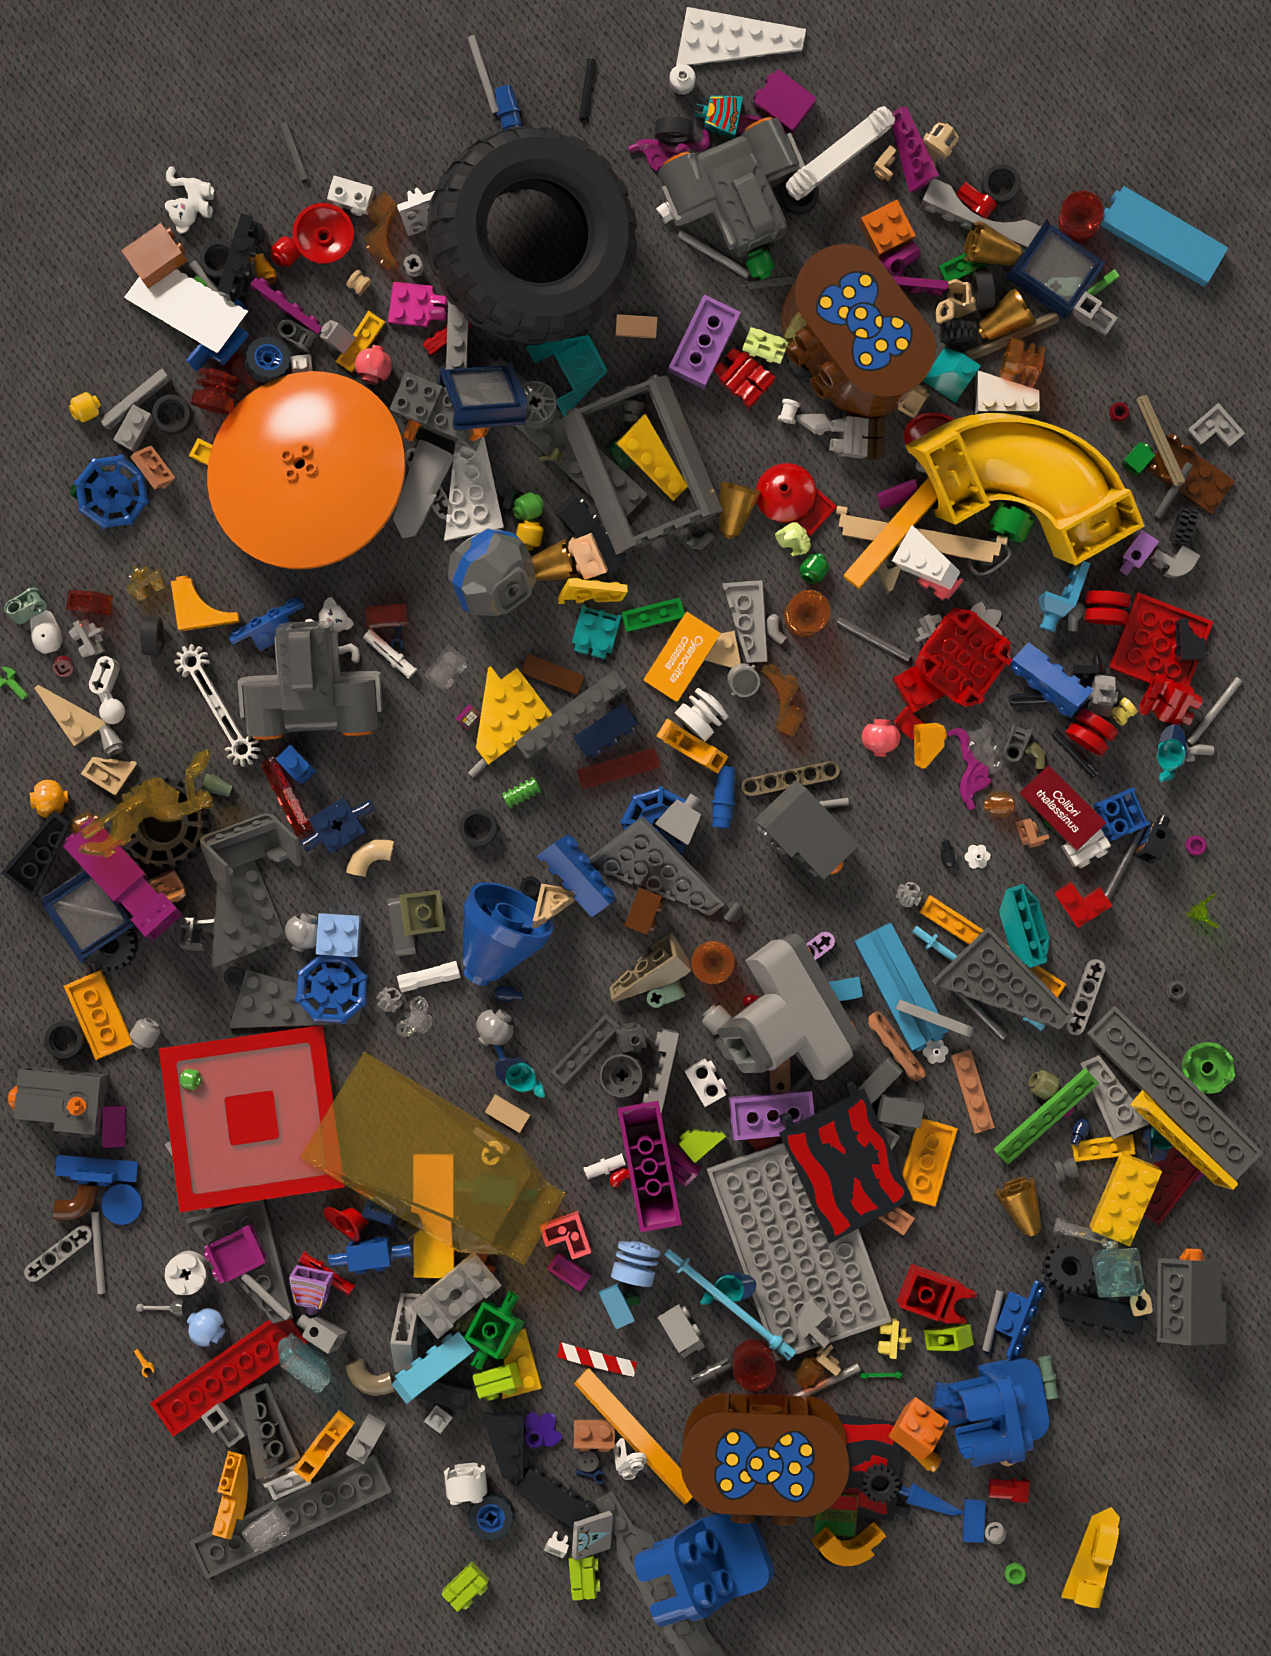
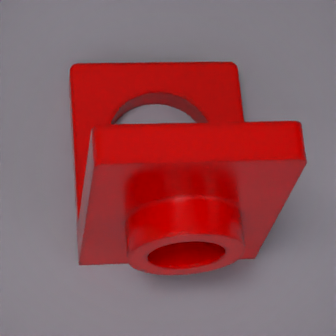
M906 706L892 724L908 738L914 740V725L924 723L911 714L908 710L909 707Z

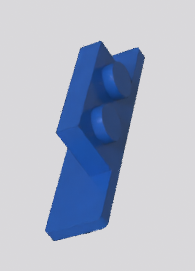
M235 300V305L241 306L243 310H247L241 301ZM237 326L218 353L200 343L186 359V362L196 372H199L210 358L224 366L249 334Z
M300 597L289 599L285 605L279 608H272L262 617L253 618L249 624L234 628L229 634L231 643L235 644L251 636L260 652L274 645L275 629L282 623L290 622L287 617L288 615L304 608L302 599Z
M58 1155L56 1157L55 1175L71 1177V1180H77L78 1184H89V1181L97 1182V1185L109 1186L114 1181H137V1161Z
M1035 1280L1028 1298L1012 1291L1008 1294L995 1328L1013 1337L1006 1354L1008 1358L1014 1359L1022 1352V1342L1030 1331L1029 1324L1031 1319L1037 1314L1038 1307L1036 1306L1039 1299L1045 1293V1283Z

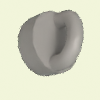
M993 1522L986 1527L985 1537L990 1543L1000 1544L1005 1540L1007 1531L1000 1523Z

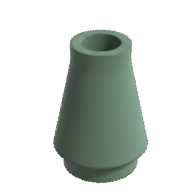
M212 773V775L206 774L201 789H204L207 793L228 797L232 785H229Z

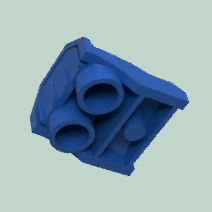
M1134 787L1093 804L1094 811L1106 822L1101 830L1109 842L1150 825L1134 793L1136 791Z

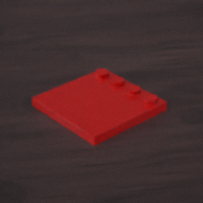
M1137 592L1129 611V622L1123 627L1108 668L1148 684L1151 683L1155 674L1158 673L1163 674L1167 679H1173L1174 682L1190 686L1198 662H1177L1175 621L1188 618V623L1193 633L1199 638H1205V643L1213 621Z

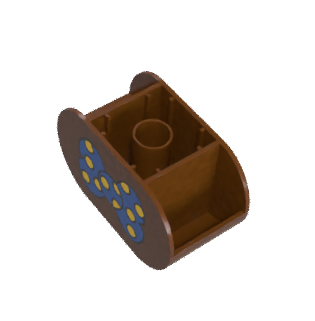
M838 244L820 250L804 264L782 304L781 328L786 341L789 343L785 347L788 357L796 366L800 367L804 364L813 375V378L810 379V384L821 399L829 397L835 406L849 415L870 419L883 417L894 412L912 390L924 380L933 366L936 356V341L931 328L880 260L866 248L853 244Z
M714 1394L702 1400L693 1409L686 1422L681 1453L682 1477L688 1491L696 1501L716 1513L730 1514V1521L734 1523H752L755 1521V1515L772 1516V1522L775 1524L793 1525L797 1523V1517L813 1516L828 1509L842 1494L849 1475V1458L844 1427L839 1416L830 1405L812 1396Z

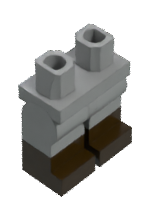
M847 416L830 422L831 432H839V439L830 440V451L837 452L838 456L879 460L884 458L885 439L881 438L885 437V419Z

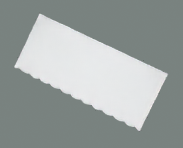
M178 269L149 289L139 277L124 297L216 353L219 352L248 312L243 310L241 306L235 305L232 301H227L225 297L219 296L217 292H212L210 288L204 287L203 284L196 282L193 278H188L186 274L180 273Z

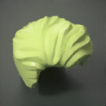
M790 523L775 533V537L781 547H791L793 549L792 556L806 554L811 547L807 531L798 523Z

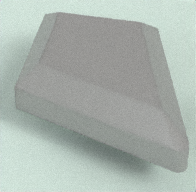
M826 414L796 415V421L814 434L822 435L825 431H830L831 421Z

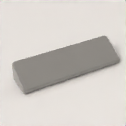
M161 368L101 417L100 421L104 427L111 430L127 416L132 405L139 407L171 381V378Z

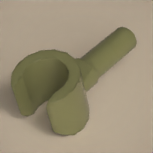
M553 448L551 454L541 456L539 460H553L560 463L564 452Z

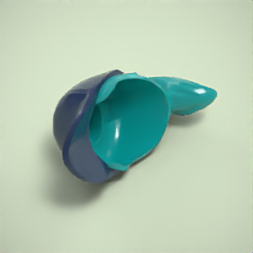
M1170 725L1161 734L1157 753V761L1163 769L1159 776L1160 782L1172 780L1175 777L1176 769L1186 762L1189 746L1186 742L1185 733L1179 725Z
M504 1058L496 1062L495 1074L506 1086L519 1092L533 1090L537 1097L545 1098L544 1086L540 1081L536 1080L535 1071L530 1064L520 1058Z
M1151 1124L1147 1126L1142 1137L1143 1145L1149 1150V1157L1152 1161H1162L1167 1157L1172 1144Z
M733 1271L719 1276L714 1286L735 1303L750 1297L755 1292L756 1281L749 1275ZM706 1290L700 1304L708 1305L714 1299L719 1300Z

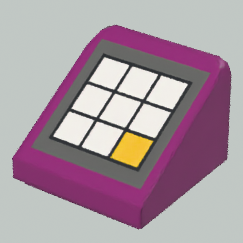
M468 705L456 717V720L468 730L481 715L471 705Z

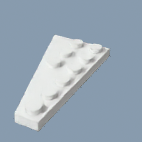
M687 7L676 66L681 64L695 66L711 62L716 63L755 56L761 57L770 54L802 51L806 29Z
M481 438L476 451L455 443V458L453 460L449 502L453 507V512L451 515L447 514L444 541L476 535L487 528L504 529L485 438Z

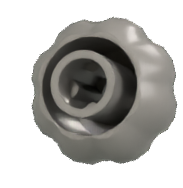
M302 913L301 916H294L289 919L285 926V935L293 945L292 949L304 952V949L316 947L317 917Z
M490 1009L482 1012L476 1022V1029L480 1035L479 1041L486 1046L489 1044L503 1045L507 1043L513 1035V1025L510 1022L511 1016L502 1009L498 1011Z

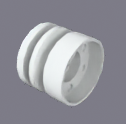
M697 688L695 694L700 698L699 701L691 695L689 699L694 706L691 708L683 703L674 714L696 736L706 742L714 733L709 724L712 722L720 727L722 723L716 717L719 716L726 720L729 716L724 711L723 706L713 696Z

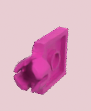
M394 282L388 322L429 328L430 321H444L448 318V312H445V309H448V300L445 296L435 295L433 286Z

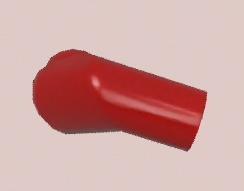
M621 1167L613 1172L609 1178L610 1185L616 1188L626 1178L630 1179L629 1169Z

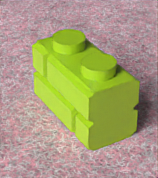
M516 1362L473 1375L478 1397L480 1399L486 1397L487 1401L498 1398V1394L502 1392L505 1393V1396L516 1393V1388L522 1386Z
M570 1554L569 1569L572 1600L597 1598V1592H600V1579L595 1578V1571H599L598 1558H594L593 1554L574 1560L572 1554Z
M471 1562L442 1590V1596L457 1612L462 1608L466 1610L474 1602L472 1600L473 1597L477 1594L481 1596L488 1589L489 1578L474 1562Z

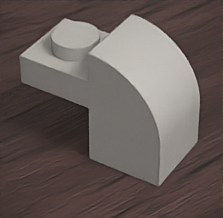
M1085 291L1074 307L1073 315L1085 326H1090L1106 336L1118 317L1102 308V301Z
M1182 545L1178 548L1173 558L1156 549L1152 552L1149 559L1153 560L1152 564L1160 569L1167 568L1163 576L1178 578L1188 573L1194 567L1200 555Z
M813 1297L802 1306L798 1313V1330L803 1339L810 1333L809 1337L816 1345L821 1344L825 1347L830 1343V1340L818 1325L827 1317V1311Z
M218 1403L201 1416L211 1432L215 1433L217 1431L228 1448L246 1435L235 1419L234 1413L224 1403Z
M368 1413L346 1454L364 1464L386 1423Z

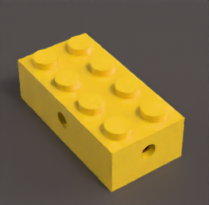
M1120 1152L1089 1225L1091 1230L1130 1246L1160 1178L1161 1169L1134 1156Z

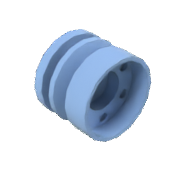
M619 1241L618 1248L623 1251H617L616 1256L623 1259L624 1262H614L611 1277L632 1285L652 1287L655 1272L647 1268V1266L657 1265L658 1261L653 1258H658L660 1251L640 1242Z

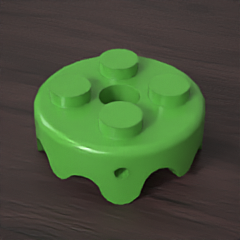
M1202 1042L1192 1046L1184 1055L1182 1073L1203 1093H1218L1234 1080V1060L1223 1046L1211 1042ZM1205 1062L1212 1064V1070L1209 1073H1204L1202 1070V1065Z

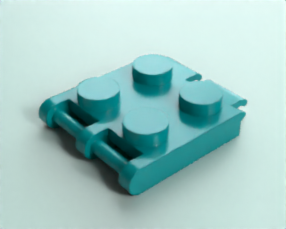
M583 604L572 643L575 644L574 651L587 655L589 648L593 649L591 656L605 660L606 654H611L622 615L618 614L616 616L605 613L602 609L598 611L586 607L587 605ZM585 611L598 614V616L592 615L590 613H585ZM605 616V617H608V618L615 619L616 621H613V620H611V619L602 618V617Z

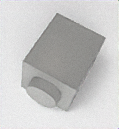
M333 320L325 323L319 334L320 338L343 354L356 338Z

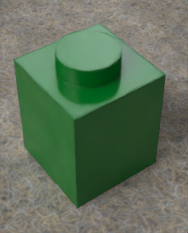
M1139 442L1121 464L1137 476L1155 454L1148 444Z

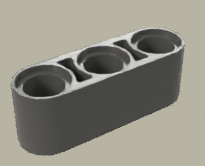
M400 897L389 898L388 908L395 955L400 957L417 954V948H415L414 944L415 935H404Z
M887 1056L884 1062L879 1064L869 1074L870 1077L868 1079L865 1078L856 1087L857 1092L865 1089L868 1099L872 1104L898 1078L903 1069L890 1056Z

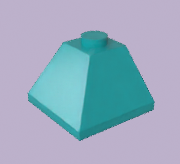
M944 347L923 382L956 403L981 365L965 354Z

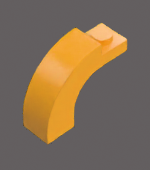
M666 719L657 734V737L666 744L717 774L728 758L726 754L693 736L669 719Z
M338 1410L303 1454L293 1471L309 1483L355 1422Z
M873 1522L858 1536L850 1540L837 1539L825 1527L811 1541L830 1562L840 1566H854L866 1562L875 1556L871 1549L878 1545L886 1535Z

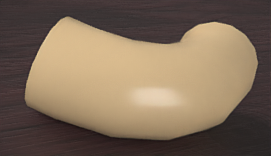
M373 840L362 844L352 854L346 873L366 877L368 867L372 862L376 860H391L394 841Z

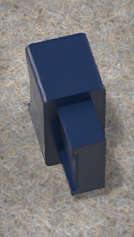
M369 1197L365 1203L362 1217L394 1227L401 1207Z

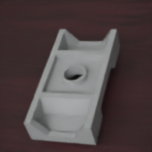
M662 1028V1032H657L655 1041L658 1051L665 1052V1054L661 1053L659 1067H662L661 1074L657 1073L654 1087H657V1089L649 1088L648 1092L644 1091L642 1103L658 1100L661 1113L679 1036L677 1031Z
M473 1252L410 1305L438 1339L454 1326L453 1323L484 1297L485 1299L488 1298L502 1285L478 1255ZM454 1289L461 1291V1295L457 1299L450 1298V1293Z

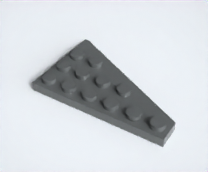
M643 816L589 858L591 865L603 870L605 874L614 875L616 878L630 884L635 883L646 888L645 890L656 892L658 895L672 901L678 900L688 905L687 907L698 909L709 916L725 905L726 900Z
M255 860L232 868L234 875L230 879L231 893H227L217 883L212 968L287 939Z
M989 927L979 934L931 981L935 986L1058 1030L1074 1016Z
M265 1200L246 1202L186 1219L187 1224L192 1227L206 1245L212 1244L252 1224L269 1262L247 1273L291 1314L288 1319L294 1318ZM243 1275L235 1278L247 1294L253 1298L259 1308L265 1312L272 1323L284 1321L272 1307L241 1279Z

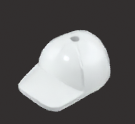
M45 610L43 613L31 618V638L35 648L44 654L57 651L62 644V633L53 614Z

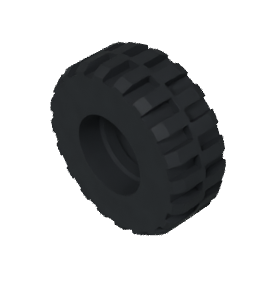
M161 777L148 779L142 784L135 785L130 793H126L123 797L122 805H119L117 809L119 815L118 819H115V826H118L116 834L118 840H121L123 844L121 847L131 855L134 861L149 868L172 869L188 864L190 860L195 859L199 855L201 850L200 838L211 831V828H209L211 816L208 814L206 802L202 800L197 790H194L187 783L175 779ZM161 804L174 807L179 812L182 820L178 836L166 843L154 841L147 834L145 828L147 814L152 808Z

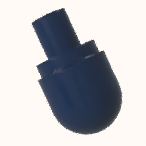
M500 985L495 989L494 996L499 1001L512 1002L513 999L522 1000L523 992L514 991L512 986Z
M1081 1118L1075 1122L1071 1133L1073 1135L1071 1144L1078 1146L1080 1141L1087 1137L1091 1128L1087 1119Z

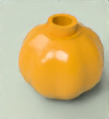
M42 780L34 786V792L30 793L31 809L36 808L37 814L44 818H48L54 810L61 813L65 803H69L68 792L63 791L60 784L54 780Z

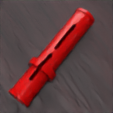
M305 1251L297 1261L304 1267L319 1268L323 1271L333 1272L334 1279H332L331 1285L347 1296L355 1286L325 1266L323 1261L316 1260Z

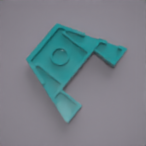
M589 335L526 347L534 364L554 355L573 391L556 399L557 406L563 416L567 415V411L575 408L608 372Z

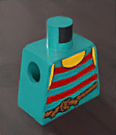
M710 96L708 106L696 104L694 116L705 118L704 129L730 139H735L743 97Z

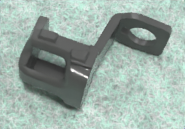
M181 918L179 946L185 950L205 951V946L199 944L201 928H214V919L196 921L194 918Z

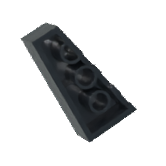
M571 496L553 512L557 516H561L564 520V525L577 538L590 533L593 534L608 568L605 574L610 576L628 561L625 558L627 553L616 555L607 531H604L600 526L602 523L595 514L591 515L587 510L589 506L582 497L578 499L575 496Z
M54 810L4 868L1 874L31 899H34L73 822L62 813Z

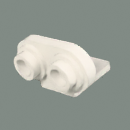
M620 1438L615 1444L613 1450L616 1470L625 1480L634 1479L635 1474L643 1469L644 1464L647 1462L646 1454L638 1452L627 1456L623 1438ZM621 1447V1455L619 1457V1448Z

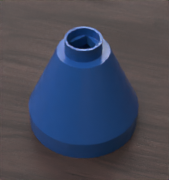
M482 882L472 887L464 902L463 964L465 966L464 975L468 980L477 985L487 986L490 981L498 980L546 945L553 932L554 924L552 919H549L538 928H532L537 905L536 901L516 889L498 883Z

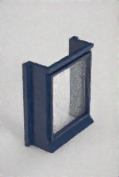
M1046 219L1005 278L1065 320L1097 276L1105 261H1102L1051 225Z
M512 361L505 366L447 370L440 368L437 384L447 389L454 409L452 421L454 430L526 424L525 415L528 402Z
M85 870L41 898L43 901L41 903L81 964L89 960L88 956L130 928L133 930L137 928L130 920L133 918V915L121 902L116 904Z

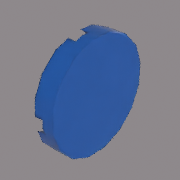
M120 1183L112 1186L105 1192L101 1207L109 1221L125 1225L139 1217L143 1209V1199L141 1193L129 1184Z

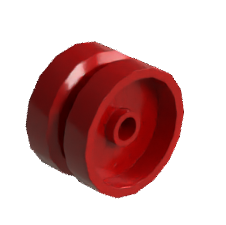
M1087 591L1085 603L1093 608L1084 610L1083 621L1103 625H1127L1129 613L1121 609L1130 606L1131 595L1115 591Z
M1081 708L1075 716L1078 724H1070L1065 734L1086 750L1102 757L1109 748L1105 741H1113L1119 732L1100 716Z

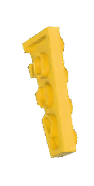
M644 414L616 444L674 501L688 486L646 414Z

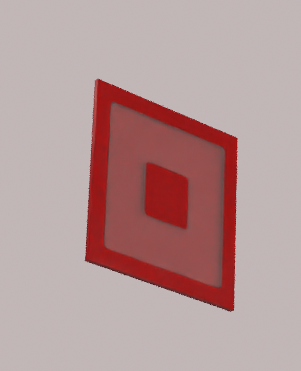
M323 1025L159 1048L179 1213L345 1187ZM188 1068L198 1070L201 1074L200 1077L203 1079L202 1084L198 1085L196 1090L185 1089L181 1086V1074Z

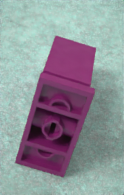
M95 818L92 821L90 819L87 820L80 827L82 829L76 835L73 833L66 838V844L63 847L116 904L122 903L133 915V918L130 920L146 938L153 942L183 914L163 892L158 894L146 881L148 876Z

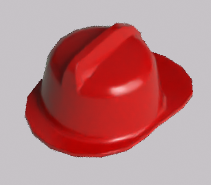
M332 1207L324 1208V1217L334 1228L354 1242L360 1241V1233L368 1225L367 1218L362 1217V1214L354 1208H348L341 1212Z

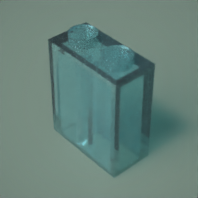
M292 1333L279 1342L277 1348L281 1368L318 1395L332 1380L327 1359Z

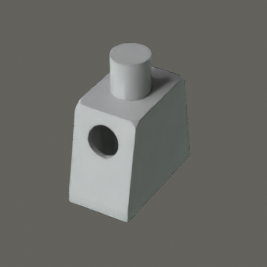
M692 794L688 796L685 803L677 799L657 820L655 825L688 845L701 816L700 813L695 811L700 799Z
M303 1314L297 1322V1325L305 1330L302 1337L327 1354L338 1350L348 1333L320 1316L310 1319Z

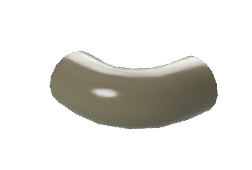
M364 1358L344 1365L353 1386L362 1393L379 1396L396 1391L392 1386L394 1381L391 1373L372 1375L367 1370Z

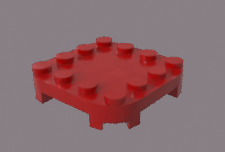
M954 608L943 618L920 650L915 661V667L926 681L953 702L965 707L981 704L985 700L983 696L1005 665L1010 666L1012 661L1011 642L982 620L977 613L967 609Z

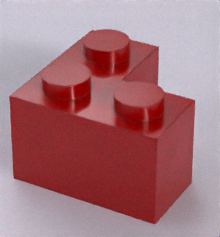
M1070 881L1055 891L1056 897L1077 928L1112 907V903L1101 887L1082 897L1074 883Z

